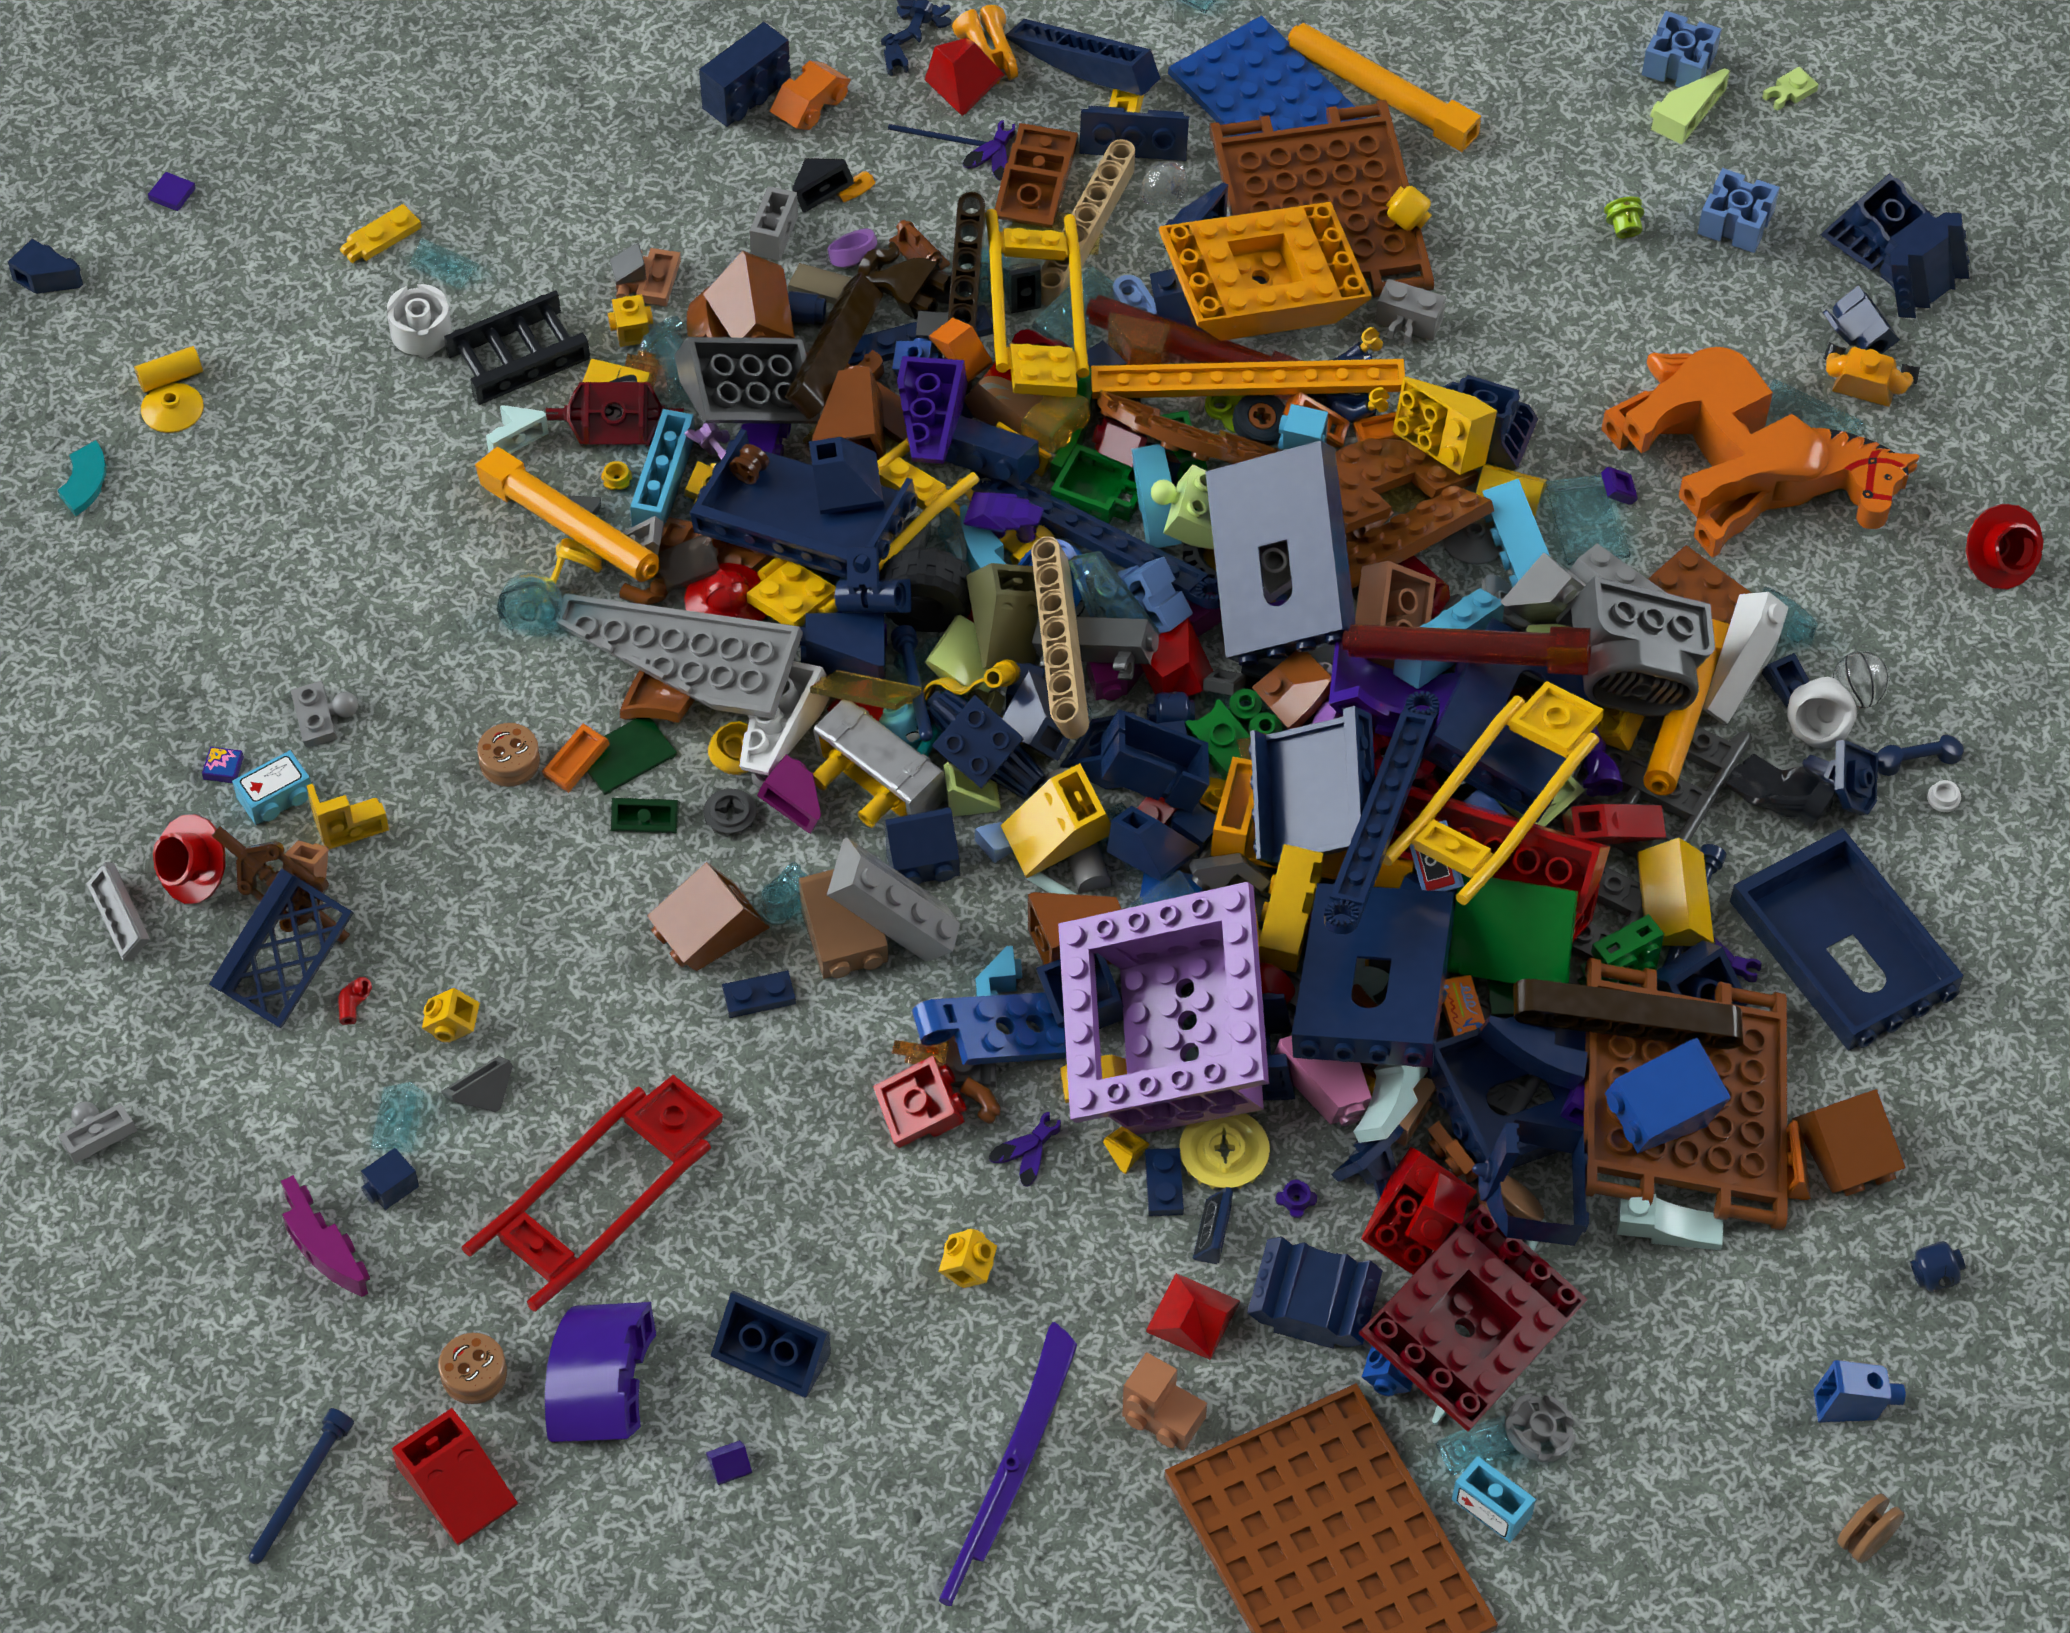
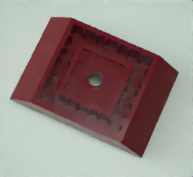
M1480 1204L1366 1324L1359 1334L1469 1432L1588 1299L1521 1239L1507 1238L1497 1226L1490 1211ZM1455 1325L1464 1326L1469 1331L1470 1337L1461 1336L1456 1331Z

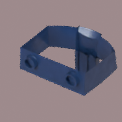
M1516 1119L1513 1123L1506 1122L1489 1159L1485 1163L1475 1164L1472 1168V1171L1479 1176L1481 1201H1486L1497 1226L1507 1238L1575 1246L1581 1234L1587 1231L1589 1212L1586 1211L1585 1169L1588 1155L1587 1152H1584V1132ZM1519 1142L1572 1154L1574 1225L1542 1222L1507 1215L1501 1194V1182H1504L1519 1155V1149H1517Z

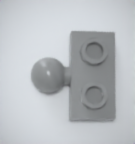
M322 680L290 690L302 740L306 748L338 739L332 715L337 714L340 717L347 718L353 716L358 710V700L350 692L338 693L334 697L333 702L329 703Z
M83 1101L76 1104L71 1112L72 1122L76 1126L58 1135L75 1164L91 1157L94 1153L115 1142L123 1140L125 1137L135 1133L137 1129L121 1103L99 1114L97 1107L93 1103Z

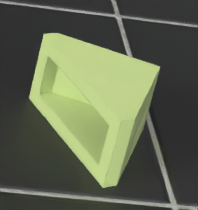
M947 762L943 765L948 807H951L953 817L997 812L1001 809L996 782L990 779L981 789L952 763Z

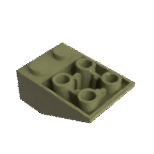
M990 563L966 575L982 667L990 669L996 663L1006 659L1016 663H1031L1035 665L1036 650L1032 645V640L1039 614L1033 566Z

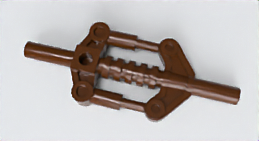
M221 826L212 834L214 839L238 858L236 860L237 888L243 895L251 894L257 900H262L264 895L256 889V875L258 874V879L261 881L265 880V884L270 887L279 871L275 872L273 870L274 867L271 864L268 866L266 862L277 859L292 870L291 873L323 894L329 888L326 878L314 876L300 863L297 865L284 854V846L280 842H268L251 845L246 848ZM299 888L292 899L295 911L312 907L310 894L306 891L303 895L302 890ZM316 898L318 906L324 904L323 901ZM322 910L319 911L323 929L336 925V922ZM314 912L296 917L298 926L307 923L310 919L316 923ZM290 918L279 921L280 928L283 931H293ZM344 929L337 941L343 944L350 936V933Z

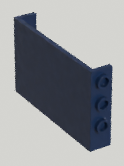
M740 429L735 439L729 442L726 454L721 462L714 466L712 476L707 485L700 489L698 499L690 511L694 533L847 579V550L851 547H875L879 552V563L881 559L884 560L889 553L890 544L895 535L898 536L901 533L906 516L909 512L914 511L918 496L915 494L913 479L906 478L899 491L881 486L884 505L820 515L813 466L763 451L768 456L770 463L764 471L759 472V479L754 484L743 483L732 474L729 468L730 462L735 457L740 456V450L745 444H749L747 431ZM864 554L859 555L855 561L856 569L860 573H866L870 569V559Z

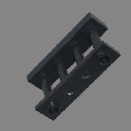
M556 290L540 295L531 301L465 328L457 329L444 336L449 359L461 354L475 376L470 381L473 398L478 406L590 359L589 343L584 333L582 332L570 337L557 314L561 313L559 294ZM542 320H546L559 341L546 348L541 347L529 328L530 325ZM517 331L531 354L514 360L501 337ZM490 343L503 365L486 372L473 349Z

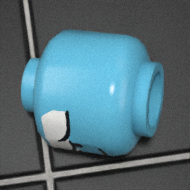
M900 700L886 706L883 709L879 722L912 748H917L921 744V738L913 704Z

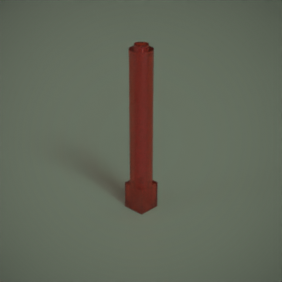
M1100 294L1096 299H1090L1085 312V316L1089 317V324L1198 363L1303 361L1275 350L1272 356L1229 340L1220 341L1209 333ZM1296 394L1275 396L1284 400H1288L1290 397Z
M1351 624L1349 630H1344L1342 646L1343 650H1348L1349 657L1547 666L1548 673L1588 675L1591 660V628L1551 626L1550 633Z

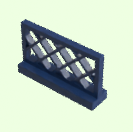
M281 868L209 985L277 1027L282 1028L354 912ZM302 888L310 894L312 907L295 911L292 899L298 889ZM316 898L320 899L326 904L318 906ZM288 907L289 913L283 914ZM334 908L342 913L335 926L323 929L319 911ZM314 912L317 931L300 935L296 917ZM290 918L294 936L277 940L274 930L278 921ZM330 933L328 938L325 940L324 934ZM319 935L320 951L315 956L305 958L301 940ZM270 936L271 942L265 943ZM296 942L299 960L282 964L278 946ZM272 947L276 965L258 969L256 956L260 950ZM312 962L311 965H310V967H309L308 970H307V965H306V963ZM252 964L253 971L247 972ZM301 965L303 978L300 983L287 987L283 969ZM277 970L281 989L264 993L260 974ZM254 976L257 995L243 997L235 992L242 979ZM294 991L289 999L288 992ZM282 994L285 1007L277 1018L267 1011L265 998ZM259 999L261 1007L257 1006L251 1001Z

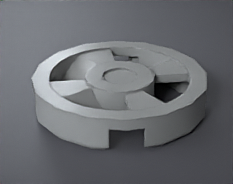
M1527 1393L1517 1398L1505 1417V1430L1509 1441L1515 1449L1527 1458L1539 1462H1553L1565 1456L1576 1438V1434L1573 1435L1572 1429L1574 1419L1565 1405L1546 1394L1543 1398L1537 1396L1531 1397L1533 1393ZM1532 1405H1537L1538 1411H1535ZM1556 1420L1561 1421L1565 1433L1556 1431ZM1513 1425L1525 1427V1431L1520 1432V1430L1514 1428ZM1550 1440L1555 1448L1554 1452L1551 1454H1541L1540 1443Z

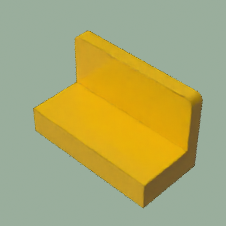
M1486 464L1482 467L1476 494L1483 496L1482 491L1519 478L1535 518L1540 497L1544 493L1547 480Z

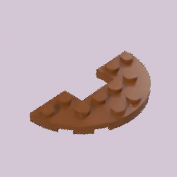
M1100 390L1097 404L1101 408V414L1120 421L1137 433L1161 440L1160 445L1166 449L1179 451V448L1191 451L1192 457L1202 461H1209V458L1212 457L1235 464L1279 451L1277 448L1223 430H1219L1217 435L1160 416V409Z
M1368 438L1365 441L1347 445L1336 452L1345 534L1389 517L1392 506L1380 497L1379 494L1412 482L1433 499L1440 495L1442 490L1447 487L1458 486L1464 488L1474 484L1479 473L1473 469L1459 475L1404 440Z

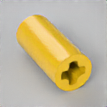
M194 346L134 366L138 382L144 393L203 372Z

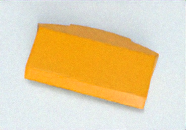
M867 171L859 173L853 177L855 184L836 195L843 202L858 197L875 184L873 176Z

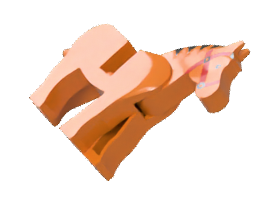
M1724 347L1705 348L1693 354L1655 352L1649 354L1646 362L1647 367L1660 384L1653 391H1644L1606 410L1601 429L1619 450L1627 447L1631 441L1640 453L1649 450L1659 434H1693L1698 447L1712 467L1682 477L1678 497L1697 517L1694 537L1712 558L1720 554L1722 547L1731 537L1742 532L1762 512L1769 509L1798 506L1810 501L1815 496L1836 489L1846 490L1850 500L1858 506L1856 520L1859 525L1866 529H1878L1887 522L1892 497L1900 489H1905L1908 476L1916 470L1917 464L1915 463L1920 457L1918 454L1895 453L1877 442L1848 432L1826 428H1811L1793 414L1765 427L1773 392L1742 354Z

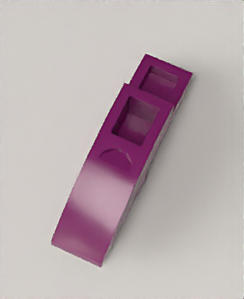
M294 1175L282 1180L281 1185L285 1198L292 1209L283 1213L282 1216L286 1230L305 1258L332 1282L361 1297L367 1295L366 1281L370 1280V1276L362 1260L355 1262L352 1253L356 1251L347 1233L341 1235L336 1224L327 1227L321 1213H313L310 1205L314 1204L312 1196L306 1185L299 1187Z

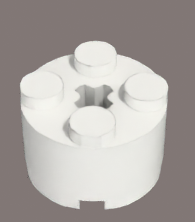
M417 284L418 288L408 290L406 286L396 291L387 303V318L391 340L399 350L407 354L428 358L445 346L444 336L452 333L449 306L444 293L436 287L427 284Z

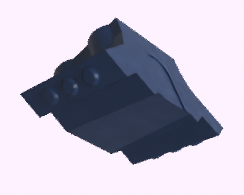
M1889 173L1820 235L1833 246L1841 249L1843 253L1850 255L1856 262L1872 270L1885 259V248L1892 236L1925 212L1930 213L1932 216L1935 214L1927 210L1920 202L1914 200L1907 193L1903 182L1894 178Z
M1925 212L1890 238L1885 248L1886 256L1880 268V277L1895 290L1898 317L1916 318V307L1931 308L1930 304L1948 290H1956L1955 278L1970 279L1969 255H1967L1968 244L1965 242L1966 230L1963 228L1962 213L1944 212L1935 218L1930 213Z
M1471 375L1462 378L1459 383L1451 382L1443 386L1447 389L1475 396L1497 410L1486 464H1496L1497 467L1512 471L1517 469L1538 421V417L1530 405L1519 402L1520 390Z
M1282 1236L1267 1239L1247 1314L1261 1324L1274 1327L1273 1333L1334 1349L1335 1344L1345 1347L1363 1345L1364 1338L1359 1332L1370 1321L1383 1270L1371 1260L1357 1262L1347 1253L1334 1254L1316 1249L1305 1242L1292 1245Z

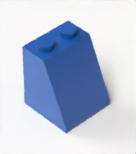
M1698 1038L1692 1039L1616 1078L1604 1093L1610 1110L1617 1115L1623 1126L1626 1139L1633 1144L1637 1153L1707 1127L1731 1099Z

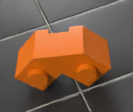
M809 60L802 67V72L804 73L795 81L789 78L782 84L769 111L793 127L804 130H811L817 124L824 104L837 106L846 97L847 87L851 81L850 78L829 65Z

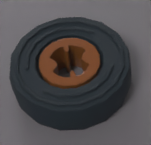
M1246 395L1242 397L1233 412L1232 422L1235 432L1238 436L1271 446L1280 439L1279 425L1285 405L1275 395ZM1257 414H1261L1262 419L1266 420L1264 424H1260L1259 419L1255 418Z

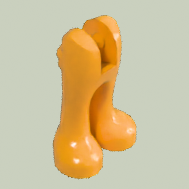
M986 5L980 10V19L975 9L965 11L958 16L952 24L954 34L959 39L968 38L975 42L999 69H1004L1009 81L1017 78V62L1003 30L1006 24V15L1003 8L997 5ZM981 24L991 37L994 50L989 47Z

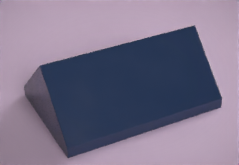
M732 1291L711 1352V1357L806 1398L831 1355L830 1334L824 1329L736 1291Z

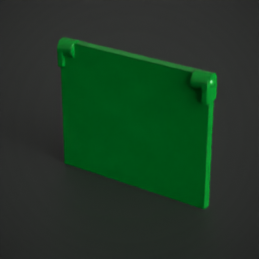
M1461 874L1465 886L1471 878ZM1491 877L1466 905H1462L1456 900L1451 949L1447 966L1448 973L1471 975L1473 977L1508 983H1516L1522 979L1569 983L1578 891ZM1463 887L1457 888L1456 895L1460 892V890Z

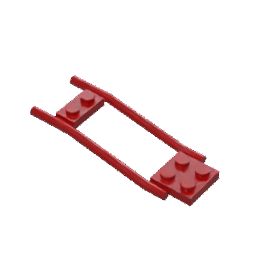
M675 1075L670 1076L648 1095H646L641 1087H636L601 1117L519 1199L462 1245L463 1252L471 1257L494 1237L498 1236L504 1245L549 1282L527 1300L528 1307L536 1312L583 1273L689 1167L711 1150L710 1144L703 1138L722 1123L723 1114ZM622 1117L628 1126L674 1163L603 1234L576 1258L574 1252L525 1211Z

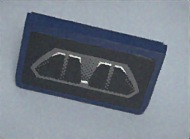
M1226 1187L1206 1199L1193 1255L1194 1260L1212 1264L1220 1262L1232 1207V1188Z

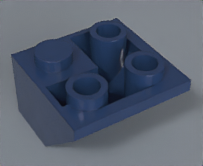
M843 437L809 441L820 515L884 505L876 452Z
M1028 671L1003 714L1002 719L1025 738L1022 743L1048 758L1058 761L1070 739L1061 733L1051 717L1046 680Z
M1130 806L1112 819L1107 852L1161 882L1200 853V847L1159 820Z

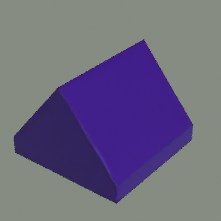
M740 1440L706 1452L718 1485L752 1473L746 1448Z

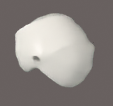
M1820 677L1799 686L1790 696L1787 707V717L1793 735L1801 739L1805 744L1820 749L1835 747L1837 740H1845L1851 732L1857 716V708L1852 695L1838 680L1832 677Z

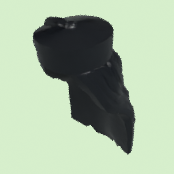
M1752 754L1742 764H1738L1726 782L1727 787L1749 804L1770 809L1786 819L1792 820L1797 818L1809 829L1825 813L1831 811L1836 792L1833 783L1823 780L1808 768L1795 767L1781 770L1756 754Z

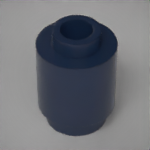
M789 291L788 298L792 322L816 325V322H824L827 308L826 298H820L819 294Z

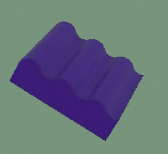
M165 172L148 193V199L178 211L196 189L195 183Z

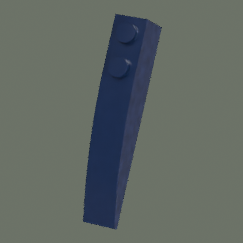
M1023 19L1005 35L1006 39L1047 64L1097 85L1142 96L1161 79L1152 51L1148 48L1028 19Z

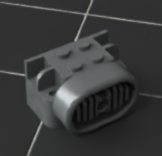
M1596 576L1591 579L1556 618L1557 624L1573 627L1565 636V645L1569 650L1578 652L1582 656L1583 686L1587 697L1600 706L1642 716H1666L1672 710H1683L1690 706L1697 698L1699 692L1697 669L1715 650L1711 605L1709 603Z

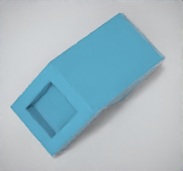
M1006 946L975 978L976 996H992L1000 992L1017 991L1016 979H1022L1021 958L1014 959L1013 946Z

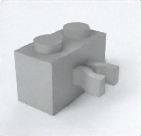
M1388 279L1378 299L1375 323L1389 327L1387 338L1392 340L1395 333L1403 331L1405 333L1403 343L1410 344L1412 335L1434 341L1444 318L1446 296Z

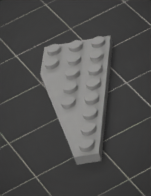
M566 593L555 620L561 629L714 710L772 719L775 717L803 635L799 626Z

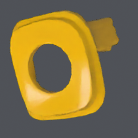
M570 538L562 539L556 546V556L558 558L545 592L548 594L553 593L565 559L581 563L593 569L594 572L600 573L603 569L602 558L576 540Z

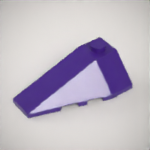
M902 356L897 384L912 462L944 464L963 409L968 385L964 360Z

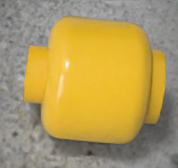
M1400 186L1386 204L1389 207L1387 211L1388 217L1406 231L1412 230L1415 226L1421 229L1432 216L1428 212L1431 207L1430 199L1413 186H1407L1405 189Z

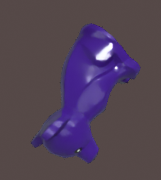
M1596 725L1591 733H1595L1600 741L1585 757L1584 767L1588 772V777L1583 780V788H1588L1586 793L1589 797L1618 794L1623 788L1621 774L1616 763L1605 754L1606 743L1603 741Z

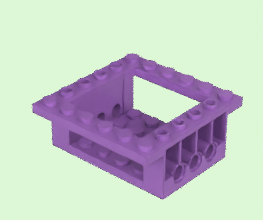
M1243 882L1058 924L1069 1108L1072 1121L1079 1123L1109 1117L1134 1134H1144L1264 1110L1262 1085L1269 1084L1254 886L1251 883ZM1095 953H1098L1120 969L1122 1003L1124 1006L1123 1020L1127 1074L1102 1079ZM1193 982V993L1189 997L1182 998L1181 990L1183 986ZM1195 1014L1197 1021L1194 1027L1190 1030H1184L1183 1023L1189 1015ZM1198 1047L1199 1055L1197 1059L1186 1062L1188 1050Z

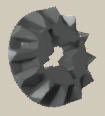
M732 788L723 789L712 794L707 799L703 810L706 825L712 827L714 833L718 831L723 832L727 837L730 833L735 832L741 835L745 828H752L753 821L757 817L756 804L753 798L742 790ZM730 804H733L736 814H733L732 819L727 820L725 813L728 812Z

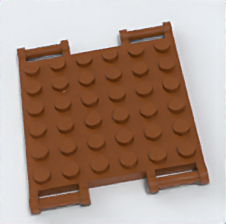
M1386 99L1378 100L1376 104L1341 109H1337L1336 106L1327 107L1326 116L1328 124L1273 131L1269 115L1260 116L1259 120L1220 125L1219 122L1209 123L1210 138L1213 141L1222 183L1228 184L1227 203L1230 216L1331 202L1363 277L1370 280L1373 298L1380 297L1387 282L1382 281L1381 276L1420 271L1421 276L1396 279L1394 281L1423 288L1424 290H1434L1433 273L1421 229L1415 226L1412 230L1406 231L1387 215L1389 209L1386 206L1387 202L1400 186L1405 189L1409 186ZM1378 116V117H1373V118H1365V119H1358V120H1350V121H1343V122H1341V120H1349V119H1356V118H1363V117ZM1253 132H1261V133H1254V134H1247V135H1240V136H1232V137H1225V138H1223V136L1238 135V134L1253 133Z
M1589 958L1585 967L1587 986L1734 1005L1732 1004V1001L1767 1007L1770 1008V1011L1734 1005L1742 1010L1743 1045L1729 1050L1703 1047L1731 1096V1099L1709 1125L1640 1153H1637L1633 1144L1626 1139L1623 1126L1617 1115L1610 1110L1604 1093L1616 1078L1682 1044L1586 1032L1585 1052H1588L1584 1090V1152H1587L1588 1155L1585 1169L1586 1196L1593 1197L1594 1194L1626 1200H1630L1633 1197H1642V1201L1648 1200L1651 1206L1654 1198V1183L1716 1194L1714 1206L1715 1219L1726 1221L1728 1218L1768 1224L1772 1229L1784 1230L1788 1217L1786 994L1774 992L1771 995L1733 988L1730 983L1719 982L1715 990L1716 1001L1658 991L1657 971L1654 969L1644 968L1641 971L1603 964L1600 959ZM1601 977L1637 983L1641 987L1601 980ZM1597 1173L1640 1180V1187L1597 1180ZM1731 1197L1770 1203L1773 1206V1211L1731 1204Z

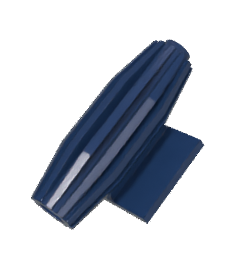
M945 690L943 693L940 691L935 692L927 701L926 706L929 708V718L942 733L932 746L981 789L991 779L1025 800L1042 784L1046 774L1020 744L1025 738L976 695L967 702L951 691Z

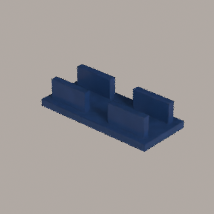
M1088 105V109H1081L1079 154L1104 155L1113 141L1123 139L1130 141L1134 145L1135 158L1186 161L1189 116H1184V112L1148 110V113L1124 112V108Z

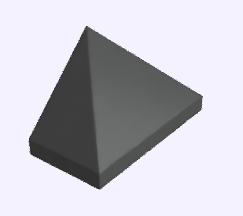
M497 1056L441 1092L445 1098L451 1101L497 1112L501 1109L513 1066L510 1060Z

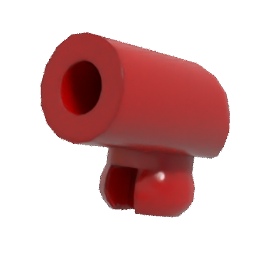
M359 977L340 991L338 996L339 1022L342 1025L356 1023V1007L370 995L372 990V983L368 978Z

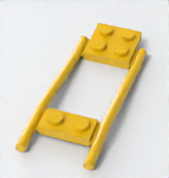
M988 209L985 216L990 254L996 369L1001 373L1011 369L1013 393L1076 397L1078 388L1076 374L1081 378H1085L1090 374L1086 346L1081 255L1076 218L1072 214L1064 217L1066 236H1064V232L1026 230L1023 228H1003V232H1000L997 211L995 209ZM1002 253L1004 257L1065 261V257H1069L1075 352L1073 348L1062 346L1010 344V347H1007Z
M908 437L877 460L881 485L899 491L906 478L913 479L915 494L918 496L916 506L923 510L891 542L887 557L884 560L881 559L879 563V572L882 570L884 563L893 555L899 553L937 514L979 482L977 474L971 472L949 490L946 489L945 484L902 459L903 456L910 452ZM777 557L758 571V576L762 581L747 592V602L785 625L803 626L806 623V613L838 612L834 597L836 586L800 564Z
M1548 681L1526 703L1522 697L1514 696L1495 716L1421 814L1387 849L1383 863L1391 866L1411 844L1414 845L1415 850L1471 878L1456 895V900L1460 904L1466 905L1506 862L1581 761L1599 743V737L1595 733L1590 732L1603 719L1604 709ZM1508 725L1509 730L1565 757L1566 760L1493 854L1491 853V848L1434 820V818L1499 733Z

